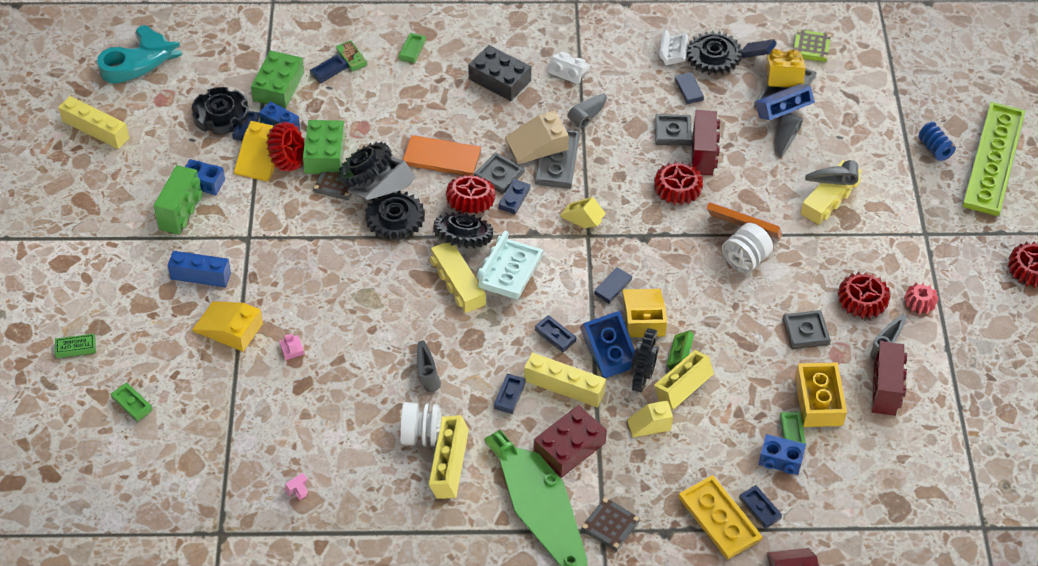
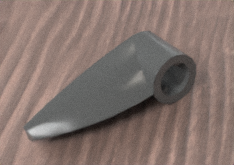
M606 94L594 96L575 105L569 110L567 117L580 129L586 127L591 118L603 108L607 99Z
M791 113L783 115L776 137V147L780 157H783L798 134L803 123L802 117Z
M847 160L842 166L823 168L806 174L805 180L826 184L853 185L859 180L858 163L853 160Z
M901 314L895 318L875 338L870 352V356L874 361L880 341L895 343L906 322V315Z
M424 340L419 341L417 345L419 376L424 389L427 392H433L440 388L441 381L427 344Z

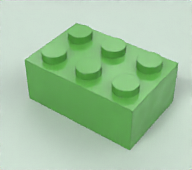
M270 50L251 85L253 101L268 104L271 101L282 108H287L304 74L303 57Z
M308 120L303 154L305 173L321 174L322 172L340 171L339 168L342 166L345 145L344 121Z
M179 165L175 166L153 205L159 230L180 235L182 229L186 228L190 215L194 213L195 206L203 195L197 170Z

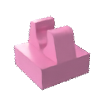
M285 335V339L279 341L285 360L304 355L298 335Z
M301 473L285 484L284 491L288 496L294 493L299 500L307 496L308 491L305 486L308 479L304 473Z

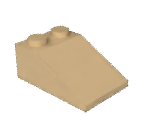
M554 110L536 116L505 136V140L517 164L568 150L569 134Z

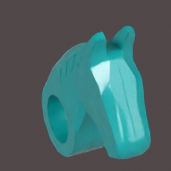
M141 25L135 31L139 42L138 48L110 47L98 55L97 66L100 76L104 81L111 84L135 79L153 70L165 60L181 56V50H174L181 45L178 41L169 42L162 34L155 32L149 26ZM113 64H120L119 66L110 67Z

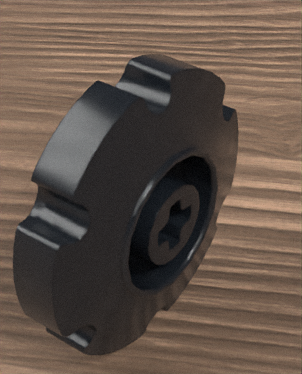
M228 87L208 89L207 94H199L192 103L193 121L204 132L211 130L213 134L231 133L236 125L242 127L249 117L248 100L245 95L236 89L229 91ZM243 110V112H245V113H244V115L239 119L240 114H241V111Z

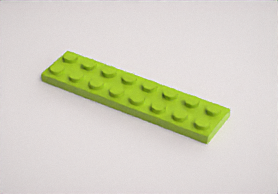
M990 102L963 203L964 208L999 217L1026 110Z

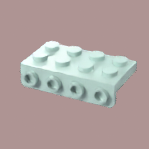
M504 231L502 236H498L496 246L491 248L490 256L485 258L483 268L478 270V288L518 300L543 256V249L509 240V232Z

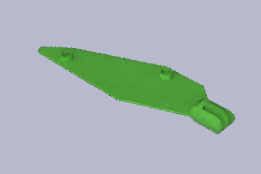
M501 429L485 437L484 442L500 460L513 508L518 517L560 566H588L587 556L564 482L539 453L516 448Z

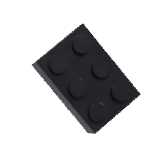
M488 45L468 65V75L470 81L512 101L531 82L532 66Z

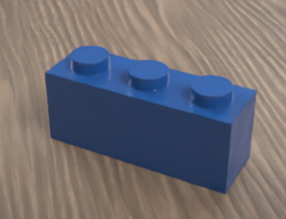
M799 84L757 100L755 103L759 118L772 120L811 105L815 101L811 86Z
M173 251L167 265L170 279L226 288L231 275L228 258Z

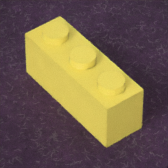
M694 350L654 385L659 402L668 401L670 408L674 410L714 375L710 357Z

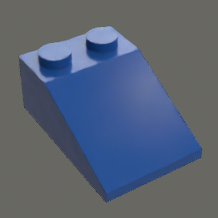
M620 311L585 322L580 326L586 346L603 378L631 370L635 349Z

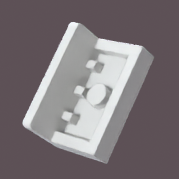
M663 30L662 37L660 38L661 47L658 53L665 65L685 61L689 38L687 33L670 36L667 30Z
M560 52L552 56L548 73L579 84L582 74L589 71L590 64L585 63L586 61L581 58L574 59L570 57V54Z

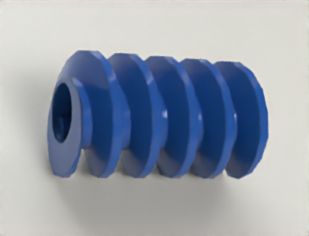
M934 121L928 122L919 131V139L937 160H946L954 154L956 146H953V142L949 140Z

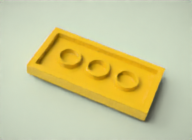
M714 475L679 493L678 498L727 560L762 541L763 536Z

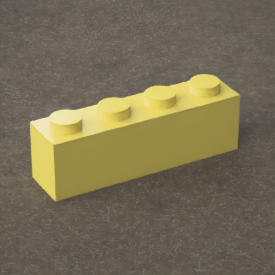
M71 96L58 107L62 122L116 149H119L130 138L126 123Z
M842 160L838 166H842L845 160ZM858 168L859 180L853 185L821 183L805 199L800 214L818 225L823 220H827L832 210L837 209L844 198H848L851 190L859 186L862 170Z
M442 243L432 247L431 256L429 257L433 267L438 269L440 279L446 282L448 292L450 294L453 293L457 306L461 307L465 313L485 306L486 293L483 289L478 288L479 282L456 246H451V243Z
M533 352L524 367L526 382L598 408L605 394V378Z
M461 415L443 416L441 420L429 486L437 499L457 497L469 432Z

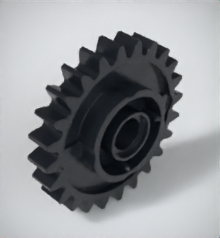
M712 30L711 34L705 31V35L699 33L698 37L694 36L693 40L689 41L686 57H688V62H691V67L696 66L695 70L701 69V73L707 71L708 75L713 72L717 76L718 72L724 75V71L730 73V69L735 70L736 66H739L742 58V49H740L741 44H737L738 40H733V36L727 37V33L721 35L720 31L715 34Z
M376 141L373 145L369 143L367 147L364 145L362 149H357V152L351 153V157L346 158L347 161L342 163V167L339 168L340 171L337 173L339 175L338 178L347 187L351 185L355 187L357 184L360 186L362 182L366 184L369 179L373 180L375 175H379L380 171L385 170L383 167L389 165L388 162L392 160L390 157L393 156L391 149L382 141L379 143Z
M400 190L397 193L393 192L377 197V199L373 198L372 203H368V208L365 209V221L367 222V227H370V232H375L376 236L382 235V239L389 237V241L394 237L399 241L400 237L406 239V235L413 236V231L419 232V227H423V222H425L423 203H420L419 198L415 199L414 194L408 196L407 191L401 194Z
M451 212V214L445 213V215L440 214L439 217H436L433 224V233L439 237V240H444V243H451V246L458 245V248L464 246L468 249V246H471L475 249V246L480 248L482 245L487 246V243H491L494 232L491 224H487V220H482V217L476 218L475 215L470 216L468 213L462 214L461 212H458V214Z
M647 328L642 342L639 341L636 346L630 372L633 375V391L642 393L647 379H651L659 350V346L655 345L657 330Z

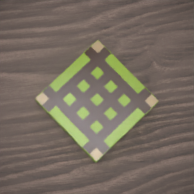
M797 29L794 50L801 52L803 59L827 62L831 34Z

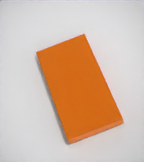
M411 135L403 160L411 167L474 176L481 154V146Z
M711 202L707 205L706 209L710 216L739 226L749 222L763 228L769 236L781 239L782 232L778 225Z

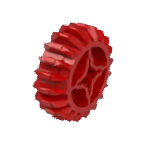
M289 122L276 124L272 129H269V134H267L268 140L266 141L268 148L266 149L269 151L268 156L271 157V163H274V167L278 168L279 171L287 172L300 168V165H303L305 138L302 137V131H299L298 126Z
M676 161L673 164L668 162L666 166L662 165L656 172L654 190L661 197V200L666 199L667 204L669 202H673L674 206L676 203H680L681 206L684 202L690 204L691 201H695L700 196L703 190V176H701L700 171H697L696 166L691 167L690 163L685 165L683 161L681 164H678Z
M463 175V177L457 176L456 179H452L448 183L445 196L450 208L462 211V214L465 212L478 214V212L484 213L485 210H490L496 193L491 181L479 178V175L476 177Z
M1027 241L1024 245L1020 243L1009 255V273L1013 274V279H1019V283L1024 282L1026 287L1032 285L1035 288L1038 285V244L1035 241L1032 244Z
M858 271L856 275L851 273L849 277H845L840 283L838 289V300L841 303L842 309H847V314L852 312L854 317L859 315L861 319L867 316L870 320L872 315L877 318L879 314H883L889 305L891 296L889 287H886V282H881V277L875 278L874 273L868 275L867 272L861 274Z

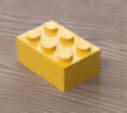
M838 362L798 364L795 382L803 427L844 426L847 409Z

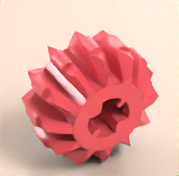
M915 282L913 286H909L904 297L906 307L911 308V312L917 311L919 315L922 312L927 315L930 311H933L938 302L936 290L932 289L931 285L925 286L924 282L921 285Z

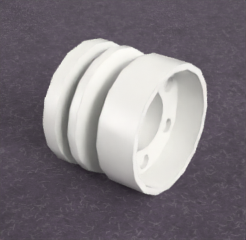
M750 222L741 226L722 245V252L726 261L734 269L745 274L750 273L773 251V243L767 232L760 226Z
M404 402L401 419V445L415 446L417 438L421 437L422 445L426 447L428 437H430L431 447H436L442 420L439 404H434L433 411L430 413L429 403H426L424 411L420 412L418 403Z

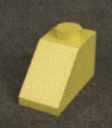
M594 197L569 203L560 216L585 229L597 227L602 222L601 219L606 213Z
M668 401L647 404L627 419L632 438L671 431L673 415Z

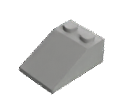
M391 156L392 160L388 162L389 165L383 167L385 170L380 171L379 175H375L373 180L369 179L366 184L362 182L360 186L357 184L347 191L357 197L370 200L403 190L416 177L404 160Z

